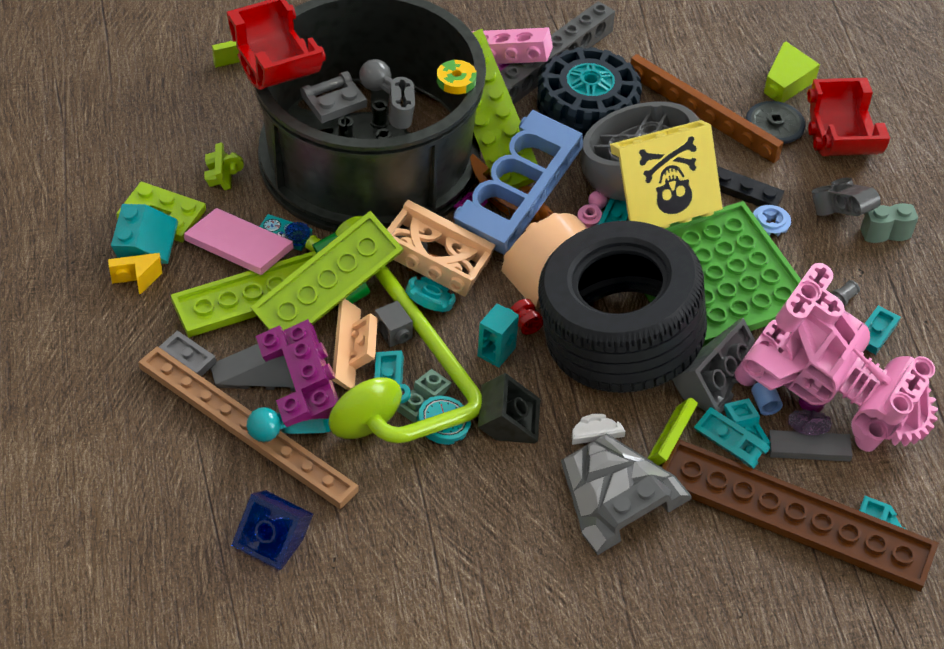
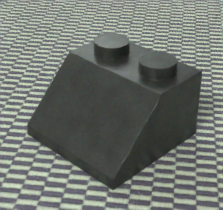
M507 373L482 384V404L479 411L478 428L497 441L533 444L538 442L541 399Z

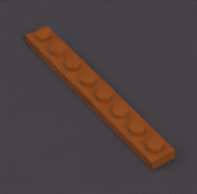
M636 54L631 58L630 63L638 73L641 83L670 101L689 108L703 121L711 124V126L772 163L779 160L783 141L640 55Z

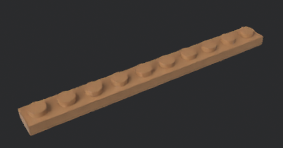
M158 346L138 362L139 369L337 508L341 509L359 492L356 483L281 431L276 438L269 442H259L253 439L248 434L246 427L248 416L252 411Z

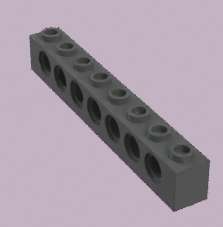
M598 1L551 35L553 49L548 61L565 50L570 51L578 47H582V49L592 47L613 32L615 11ZM548 61L511 63L500 71L513 105L538 87L541 70Z

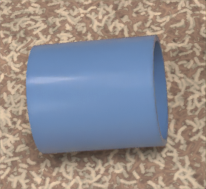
M759 382L752 387L751 392L762 415L775 414L782 408L783 403L776 389L770 391Z

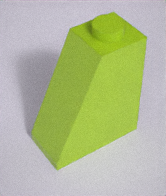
M784 42L767 76L764 94L774 101L784 103L812 84L813 79L817 78L820 64L788 42Z

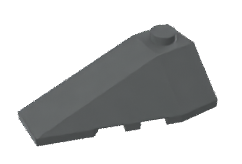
M744 318L736 321L705 345L692 364L685 371H682L680 375L678 374L677 377L672 379L684 400L692 398L698 403L697 407L707 412L711 407L719 413H722L724 410V404L732 401L734 394L731 391L734 384L738 383L735 378V370L755 341Z
M258 344L221 359L210 368L217 388L248 389L251 386H264L266 390H275V387H289L291 391H296L285 357L281 356L266 362L261 355Z

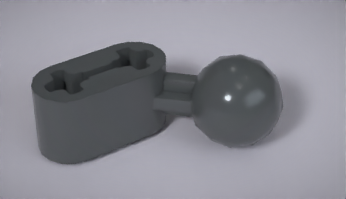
M373 59L365 62L359 72L362 85L371 91L384 90L390 94L388 102L390 124L398 129L410 127L415 106L413 82L406 77L392 79L390 68L384 61Z

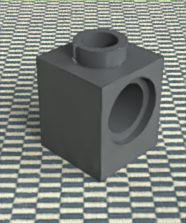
M398 300L375 310V317L378 318L377 330L389 347L405 343L413 338V321Z

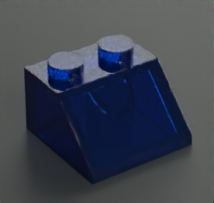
M267 490L252 493L231 546L281 570L304 540L314 514Z

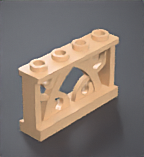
M410 200L405 202L402 210L387 229L403 247V252L393 260L464 297L468 294L484 267L489 263L496 246L488 240ZM403 224L409 227V230L401 229L400 227ZM400 235H402V236H406V237H403V238L399 239V238H397V237H395V236H400ZM421 241L438 242L445 246L450 256L433 257L429 255ZM472 260L477 264L473 267L468 261ZM462 266L467 269L468 274L462 272Z

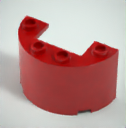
M266 0L227 11L233 42H236V47L239 50L237 54L239 61L255 88L259 90L320 71L322 62L326 60L324 49L322 46H318L313 38H308L307 49L304 39H300L294 30L293 19H296L295 9L286 0Z
M868 78L813 79L812 88L808 89L807 92L811 122L808 124V133L813 135L814 150L818 151L821 156L878 155L886 150L890 141L885 123H875L874 126L868 111L873 94Z

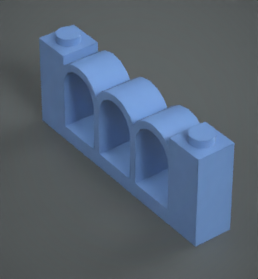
M534 110L521 120L519 125L520 132L514 135L509 143L510 155L502 156L493 163L491 168L492 180L480 183L472 194L473 202L467 199L463 206H459L456 209L453 217L455 224L495 244L494 250L503 255L510 250L512 245L521 236L583 148V135L581 132ZM533 147L554 156V158L545 169L519 156L518 152L524 148ZM508 172H516L536 181L530 192L526 194L502 182L499 178ZM498 197L517 206L518 209L511 219L508 220L481 206V203L488 198Z

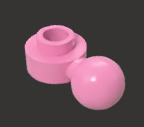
M593 191L588 198L589 205L581 207L578 211V218L587 228L598 225L602 217L600 209L604 208L607 204V197L598 191Z

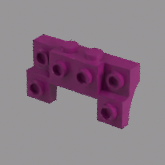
M307 319L285 330L279 325L257 335L256 339L260 352L266 362L281 356L285 357L296 392L276 400L282 421L286 427L311 419H328L332 408L338 401L332 379H335V374L330 364L325 362L324 358L328 357L327 351L322 342L319 343L315 329L310 321Z

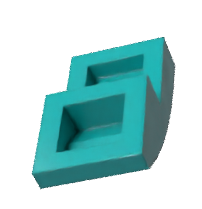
M749 398L724 404L727 418L762 439L770 446L769 439L759 425L760 415ZM748 444L744 451L749 453L753 446Z

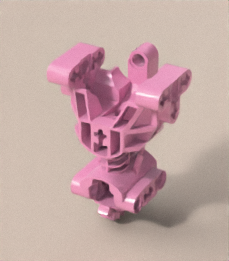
M823 263L812 265L777 313L776 320H772L736 368V380L744 386H752L757 381L770 391L784 385L811 405L826 404L834 398L837 392L843 394L842 398L845 399L847 397L851 400V404L855 403L858 405V411L852 420V431L857 446L866 452L876 449L884 439H891L894 446L900 441L903 446H907L910 442L916 444L919 440H923L935 427L933 423L937 420L934 414L938 411V408L931 406L936 399L929 397V392L931 391L929 389V379L935 373V366L926 357L919 356L914 359L910 356H902L892 359L885 369L882 370L879 368V363L874 364L871 361L872 358L866 359L863 356V352L870 341V332L867 325L845 311L842 301L826 290L833 279L832 270Z

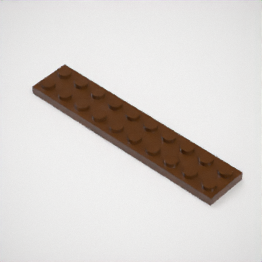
M678 439L670 456L662 466L663 469L676 476L690 493L691 499L919 592L923 589L939 542Z

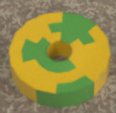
M462 60L446 61L437 69L436 82L445 92L463 94L475 87L477 72L468 62Z

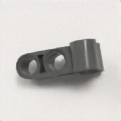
M848 177L834 180L831 182V185L821 186L812 190L816 214L819 216L835 212L860 216L878 208L881 203L879 194L874 188L855 185L852 178Z

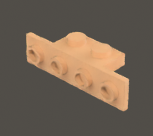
M344 299L339 303L333 360L335 379H332V381L349 391L355 386L356 369L375 359L378 318L370 313L360 319L361 309Z

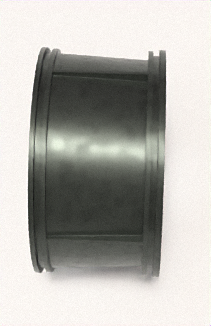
M310 0L295 7L296 19H293L295 32L300 39H304L307 49L308 38H313L318 46H322L326 60L322 62V67L317 73L260 90L254 87L264 119L259 137V169L263 182L270 194L285 210L295 217L330 232H336L338 227L346 220L355 216H364L369 211L388 229L407 200L441 217L449 214L454 210L453 206L472 190L476 182L470 156L474 154L481 159L480 148L473 130L476 109L480 103L485 85L486 64L483 50L472 31L452 13L426 0ZM378 59L388 65L392 79L397 77L410 79L414 84V91L437 100L450 114L427 128L410 133L406 129H398L390 124L388 107L390 94L384 90L371 91V112L349 113L324 123L319 121L313 111L299 107L298 103L303 100L300 91L301 87L306 85L314 86L339 77V74L345 71L350 73L355 84H362L359 77L362 65L368 60ZM451 60H462L470 63L477 72L475 87L463 94H450L443 91L436 82L439 66ZM403 224L400 227L401 229L409 230V227Z

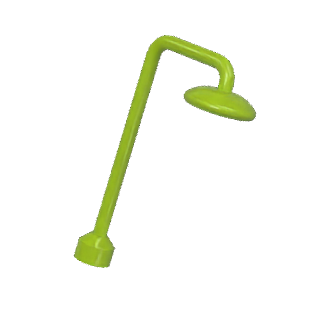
M355 216L343 222L336 230V235H341L363 216ZM387 266L383 267L375 276L394 302L398 300L412 319L414 329L468 401L463 407L401 427L391 426L387 422L393 417L400 405L402 398L401 387L393 379L377 377L361 382L351 388L332 408L329 416V427L335 436L342 439H357L374 433L378 438L386 442L398 444L471 421L479 415L482 395Z

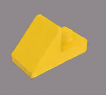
M160 253L108 259L112 284L137 281L139 294H142L162 274Z

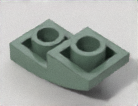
M433 369L429 370L414 382L410 399L400 404L397 412L413 423L417 422V414L422 403L430 397L444 396L451 387L452 382Z

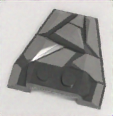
M607 433L561 460L575 512L580 523L582 536L597 555L621 542V528L656 507L662 505L669 513L691 500L690 493L676 476Z

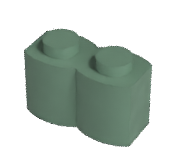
M901 203L891 207L880 205L878 208L865 213L860 229L867 242L879 243L888 239L904 241L912 238L918 215L914 205Z

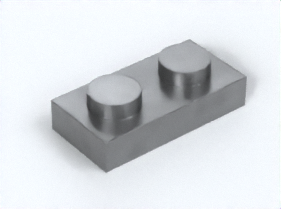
M178 330L159 346V348L200 376L204 375L217 363L216 357Z

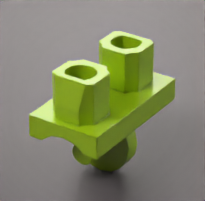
M223 143L215 144V152L205 155V162L209 171H205L204 178L209 187L221 184L224 191L231 189V174H236L243 169L244 160L234 152L230 155L226 154Z

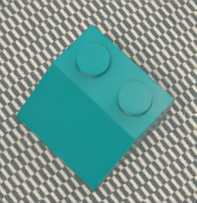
M122 204L111 247L117 258L160 253L161 264H168L178 220L146 204Z

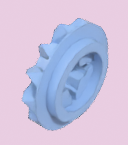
M763 205L753 212L768 235L773 233L779 236L781 233H786L790 227V215L781 207ZM775 219H776L775 223H774V222H771L770 224L767 223V221H772V220H775Z

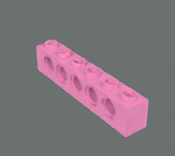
M549 28L483 31L497 64L547 62L553 49Z

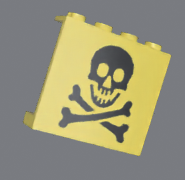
M699 120L610 144L611 154L619 157L629 221L645 222L665 229L671 223L690 222L693 217L711 216L715 211L723 209L711 124Z

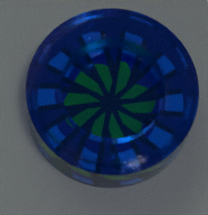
M302 222L291 223L285 229V238L293 241V246L305 245L310 237V228Z

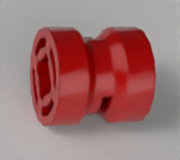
M530 299L519 300L511 307V310L519 314L518 327L523 334L535 333L543 326L542 316L536 311V307Z

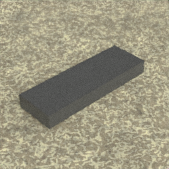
M769 430L770 457L851 462L853 457L850 434Z

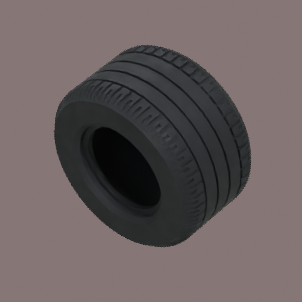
M638 221L602 223L584 229L564 241L553 251L544 264L539 279L538 297L547 346L559 368L578 383L592 389L613 393L648 390L667 383L677 377L678 374L680 375L700 353L707 332L703 270L693 249L673 232L653 224ZM621 292H639L656 297L645 307L629 313H605L590 306L605 296Z

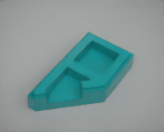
M864 496L859 511L903 528L896 518L897 514L891 505Z

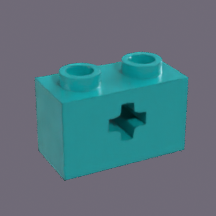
M498 303L490 310L479 325L478 357L500 368L516 348L519 314Z

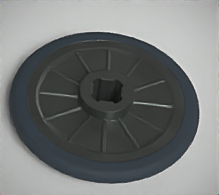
M761 102L752 106L746 114V120L783 141V144L796 141L805 131L806 124L802 114L796 108L783 102Z

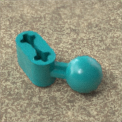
M268 407L257 408L252 411L246 423L248 434L259 442H269L276 438L280 429L281 432L288 434L326 433L331 431L329 418L306 420L286 427L280 412L276 413Z

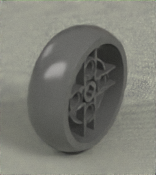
M646 102L614 111L597 121L584 136L583 148L580 151L582 172L592 188L605 197L626 201L619 157L611 154L610 144L699 121L700 119L689 108L672 102Z

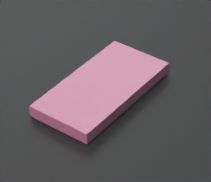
M218 208L214 209L184 233L185 241L260 275L265 273L293 249V241Z

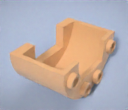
M553 213L538 223H531L503 257L504 262L501 271L525 299H530L536 309L540 308L538 285L541 271L547 259L564 241L576 233L587 229L581 220L573 214Z

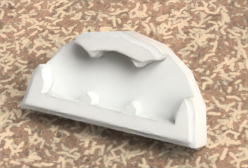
M605 414L587 415L582 417L581 421L573 429L572 445L592 442L606 433L613 438L625 437V430L620 422L617 421L616 423L612 419L606 418Z

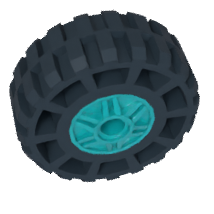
M578 47L570 51L565 50L558 56L552 57L541 70L538 80L537 108L539 113L581 132L584 139L587 131L603 117L624 107L640 104L642 92L641 79L630 62L627 63L622 56L615 55L609 50H599L595 47L583 49Z

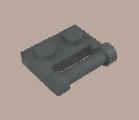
M348 71L340 73L339 77L314 86L306 85L300 88L304 101L321 123L367 107L366 97L352 81ZM343 86V88L340 89V90H337V91L328 93V94H326V95H323V96H320V97H317V98L315 97L316 95H319V94H322V93H325V92H327V91H330V90H333V89H336V88H338V87Z

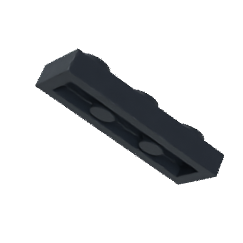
M719 166L717 168L721 193L759 207L763 205L779 206L783 199L784 190Z

